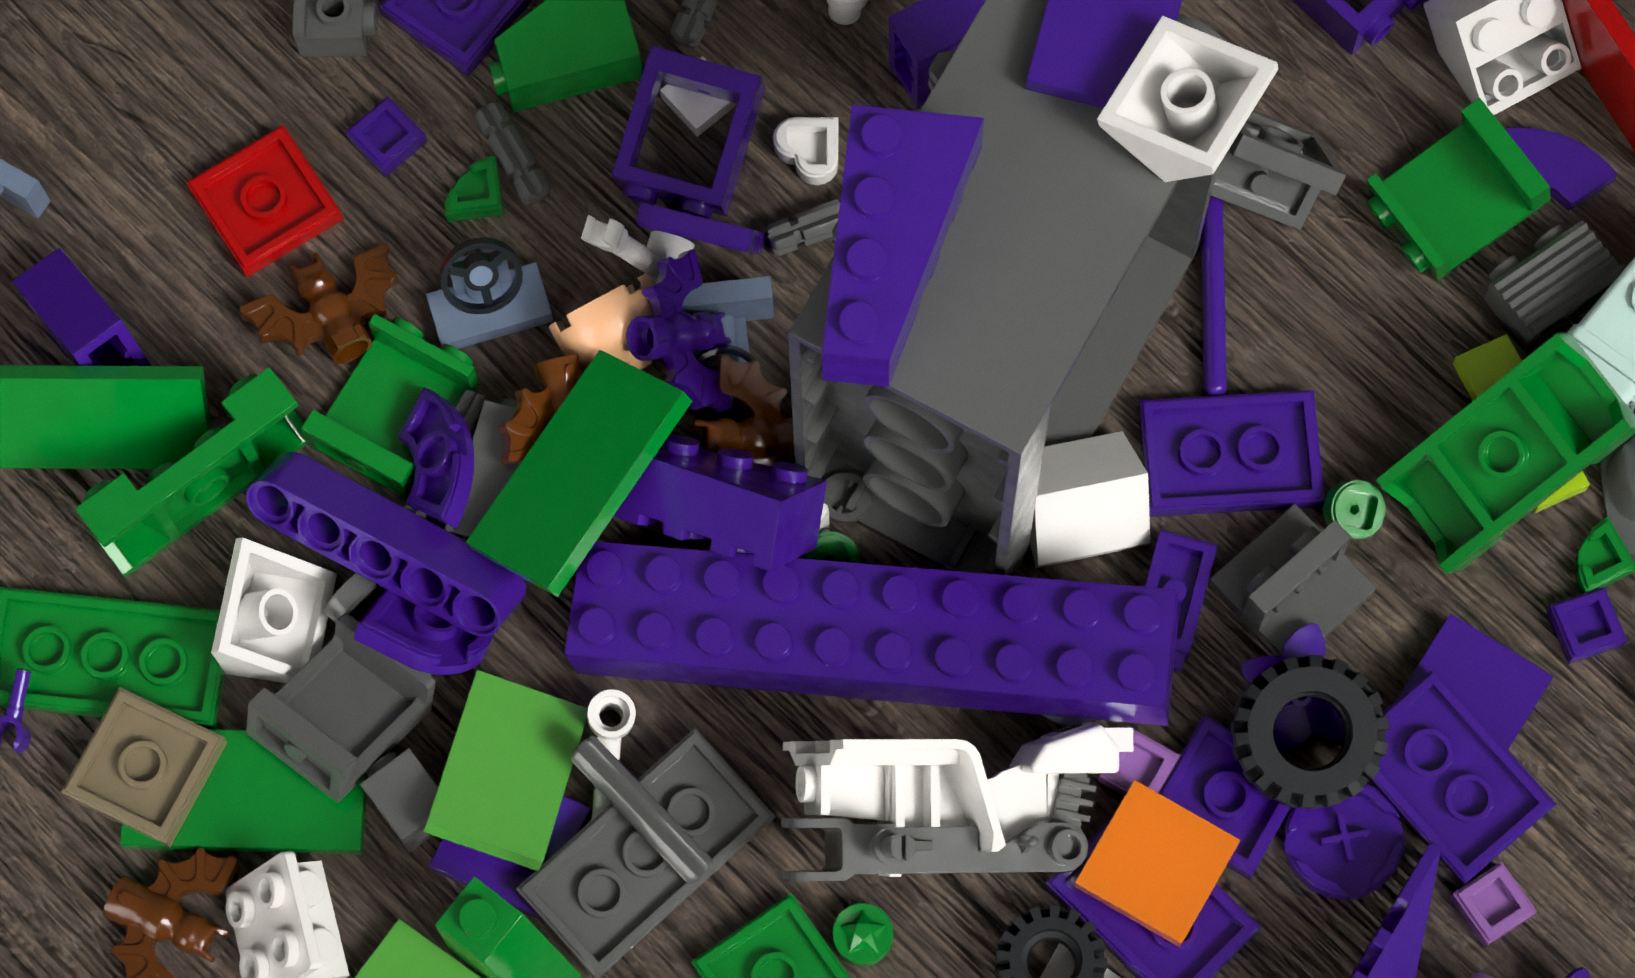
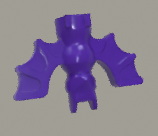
M691 249L680 253L677 259L668 257L658 261L659 276L656 283L642 290V294L651 302L653 315L639 316L631 320L626 333L628 348L631 354L640 361L662 358L667 367V378L664 382L684 391L692 400V410H698L706 406L714 408L716 412L731 409L732 401L730 395L721 393L716 388V370L706 368L693 355L695 349L709 350L717 345H729L732 343L729 337H725L721 318L725 317V312L710 314L698 312L690 315L683 312L682 308L686 296L692 290L700 287L703 282L696 251Z

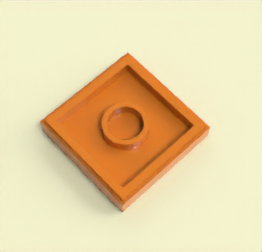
M1134 780L1075 881L1074 887L1174 945L1181 947L1241 840Z

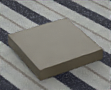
M119 687L61 793L66 798L170 848L228 742L223 736Z

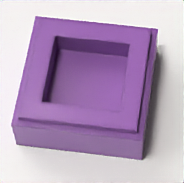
M1133 729V752H1119V770L1116 773H1101L1098 782L1123 796L1126 795L1134 780L1159 793L1180 755Z
M1502 861L1449 897L1484 948L1538 912Z

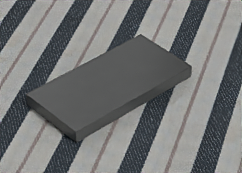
M695 728L637 781L712 858L713 864L711 868L697 882L693 884L687 883L611 803L540 867L539 871H535L515 890L592 978H600L775 818L772 812Z

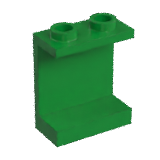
M1480 97L1461 110V125L1387 179L1382 181L1377 173L1367 179L1372 198L1366 201V204L1374 217L1384 229H1388L1394 224L1406 240L1400 248L1411 265L1420 274L1428 269L1438 282L1550 201L1549 184Z
M374 313L369 321L374 337L371 348L366 351L327 414L324 416L312 410L301 430L310 448L406 500L414 484L415 466L409 447L397 437L421 391L426 387L455 406L463 391L469 390L476 393L480 385L475 369L471 366L473 361L464 352L448 344H443L440 349L423 340V333L411 323L398 317H394L392 322Z

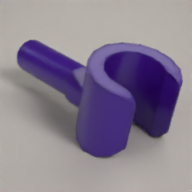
M23 668L16 669L9 704L6 706L4 716L0 717V746L4 731L9 727L15 726L17 737L14 741L13 749L17 753L24 752L31 742L30 730L21 722L31 675L30 670Z

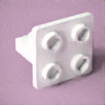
M293 851L280 852L227 888L226 915L235 932L240 954L239 969L241 978H346L350 976L322 860L297 863Z

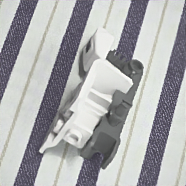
M1084 722L1082 725L1074 727H1064L1042 735L1037 740L1023 744L1011 762L1010 767L988 779L981 756L976 747L968 741L959 739H843L783 742V751H789L795 766H799L796 773V795L798 801L804 803L805 815L877 820V823L853 824L846 818H781V828H823L825 832L824 868L821 870L781 871V880L846 881L854 874H878V876L901 877V874L1067 872L1075 870L1083 863L1088 851L1087 838L1081 830V822H1090L1091 817L1079 814L1078 808L1093 807L1094 802L1081 799V793L1096 792L1097 787L1089 785L1090 778H1087V773H1116L1119 770V752H1133V728H1104L1099 724L1092 725V722Z

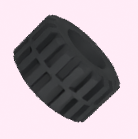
M1323 655L1295 656L1270 666L1246 686L1247 689L1239 697L1234 708L1236 712L1234 720L1231 722L1230 735H1233L1234 748H1232L1235 761H1239L1244 771L1242 774L1249 783H1253L1260 790L1259 793L1270 800L1273 799L1283 803L1282 805L1314 809L1336 805L1350 797H1354L1364 789L1363 786L1369 780L1374 779L1380 770L1378 765L1381 758L1386 756L1389 743L1385 742V732L1389 730L1388 716H1383L1380 704H1383V701L1378 691L1374 693L1367 684L1369 680L1360 671L1355 673L1347 667V663L1338 659H1325ZM1304 696L1317 697L1331 704L1338 712L1344 727V742L1338 755L1327 765L1314 769L1297 767L1288 762L1279 753L1273 738L1274 721L1281 708L1289 701Z

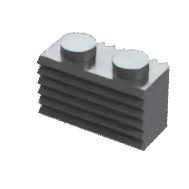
M1580 221L1567 231L1561 224L1553 227L1536 241L1534 247L1537 251L1523 261H1520L1516 255L1511 256L1499 264L1488 276L1492 282H1490L1483 300L1525 352L1538 345L1544 339H1547L1561 327L1566 326L1570 321L1575 320L1589 308H1592L1624 270L1623 267L1617 264L1616 259L1610 256L1609 250L1603 247L1601 240L1595 237L1594 232L1589 230L1587 223L1584 221Z

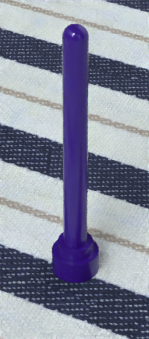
M1210 196L1201 233L1204 391L1208 396H1221L1227 390L1223 200Z

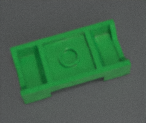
M1556 333L1376 479V482L1385 492L1409 509L1435 544L1438 563L1445 574L1460 572L1505 536L1503 534L1505 531L1590 464H1597L1635 434V415L1571 333Z
M270 367L259 375L249 374L243 377L230 389L229 397L221 402L231 421L230 424L224 428L217 426L205 432L196 441L194 450L178 462L170 461L157 467L147 477L146 485L137 491L123 473L115 480L106 479L93 486L85 494L84 502L75 508L99 545L125 578L249 488L279 455L284 452H298L308 444L301 430L304 423L294 411L299 405Z

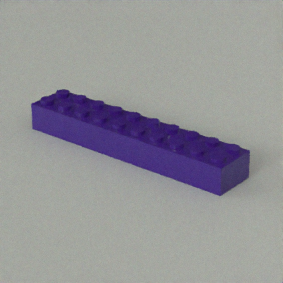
M595 542L577 568L564 655L578 674L1168 726L1179 620L1177 589L797 558L770 572L753 566V554L736 553V556L727 557L713 551Z

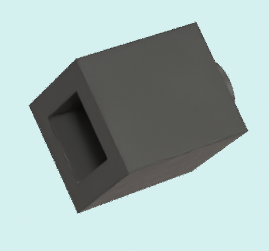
M409 748L399 756L392 752L377 760L369 769L367 774L369 778L360 785L379 814L410 853L433 836L423 832L438 786Z

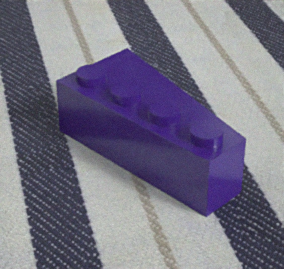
M852 105L822 349L823 380L889 387L917 316L922 296L939 260L940 250L960 206L968 178L981 152L984 118Z
M670 435L613 516L636 525H650L655 523L656 519L662 522L661 529L664 535L678 540L712 539L710 551L727 557L736 556V552L755 554L753 566L771 572L817 548L827 480L808 476V468L799 464L776 462L772 466L753 462V454L743 450L720 449L716 453L700 449V442L696 439Z

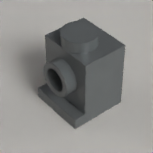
M294 0L292 34L300 57L368 56V36H377L378 34L377 3L368 2V0Z

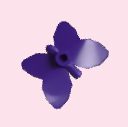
M1311 622L1296 629L1284 642L1280 656L1262 655L1246 660L1241 666L1242 675L1251 682L1270 666L1291 657L1323 655L1324 658L1325 640L1319 625ZM1304 696L1289 701L1281 708L1274 721L1273 738L1279 753H1285L1300 746L1311 734L1324 740L1344 739V727L1338 712L1327 701L1317 697Z

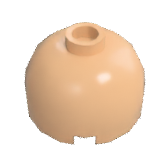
M650 272L637 277L643 287L642 289L635 291L632 284L627 287L623 284L567 314L566 317L571 324L567 329L562 321L554 322L549 326L554 339L565 356L579 355L582 371L586 370L599 350L640 370L653 363L652 360L640 361L631 354L626 339L627 328L631 320L639 316L653 315L650 300L642 294L643 289L656 283Z

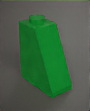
M545 0L494 39L499 60L488 63L497 96L508 93L513 112L637 80L643 74L641 55L624 0Z
M475 876L435 924L450 952L483 978H583L523 913Z

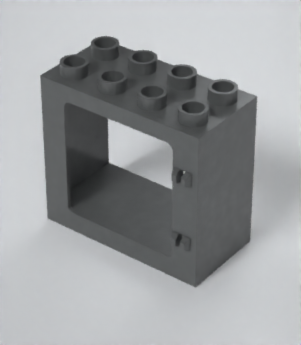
M986 0L958 48L953 51L938 53L929 67L930 78L928 86L931 93L920 111L984 118L982 149L975 167L968 178L960 206L940 250L939 260L922 296L917 316L889 387L823 380L822 349L833 258L788 332L795 464L808 468V476L824 480L835 473L844 471L861 476L859 484L857 486L854 485L851 490L848 489V482L835 485L836 495L828 499L831 507L837 510L839 506H842V513L853 512L856 510V505L868 487L872 496L870 508L864 517L855 523L947 571L1016 575L1031 548L1030 535L1044 447L1094 437L1196 256L1216 175L1215 171L1212 175L1164 182L1099 126L1097 118L1104 108L1025 89L1026 79L1048 0ZM1179 14L1177 22L1223 40L1207 25L1191 17ZM838 222L832 230V236L834 238L832 241V247L834 249Z

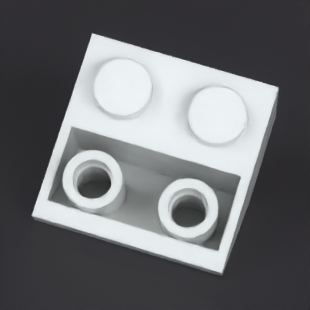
M1429 0L1423 3L1438 53L1471 103L1480 97L1493 115L1582 69L1562 0Z

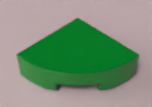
M496 155L474 162L447 194L445 205L447 222L504 215Z
M1609 517L1603 519L1591 529L1578 550L1575 560V579L1580 594L1606 587L1635 572V562Z

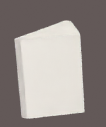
M1162 16L1100 113L1097 121L1104 131L1164 182L1212 175L1278 71V64L1276 61Z
M1123 431L1044 447L1030 535V546L1036 568L1150 544L1148 472Z
M236 538L211 651L224 673L281 683L290 681L322 649L328 616L323 611L333 596L337 573L246 538Z

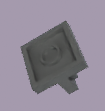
M1253 110L1217 168L1211 196L1301 230L1320 190L1337 195L1346 174L1321 136Z
M1296 504L1290 507L1213 575L1208 582V586L1275 656L1281 655L1284 642L1293 632L1308 623L1313 622L1319 625L1323 637H1327L1366 602L1377 589L1344 554L1351 536L1341 525L1334 520L1321 531Z

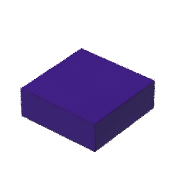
M389 96L345 131L348 140L384 177L427 142L425 133Z
M1605 587L1551 604L1546 610L1568 664L1616 649L1627 642Z

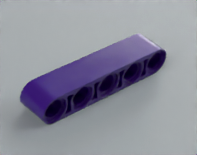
M284 452L279 455L249 486L246 492V501L250 511L264 524L470 634L488 637L496 633L526 594V585L522 577L475 552L465 543V540L303 454Z

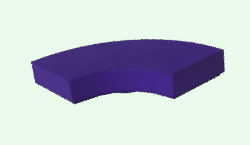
M1505 129L1549 184L1550 196L1568 211L1614 182L1617 176L1615 170L1603 158L1572 138L1542 129Z
M424 387L397 437L409 447L415 466L414 484L406 505L423 515L457 529L469 499L474 475V448L471 433L463 416L454 405L434 391Z

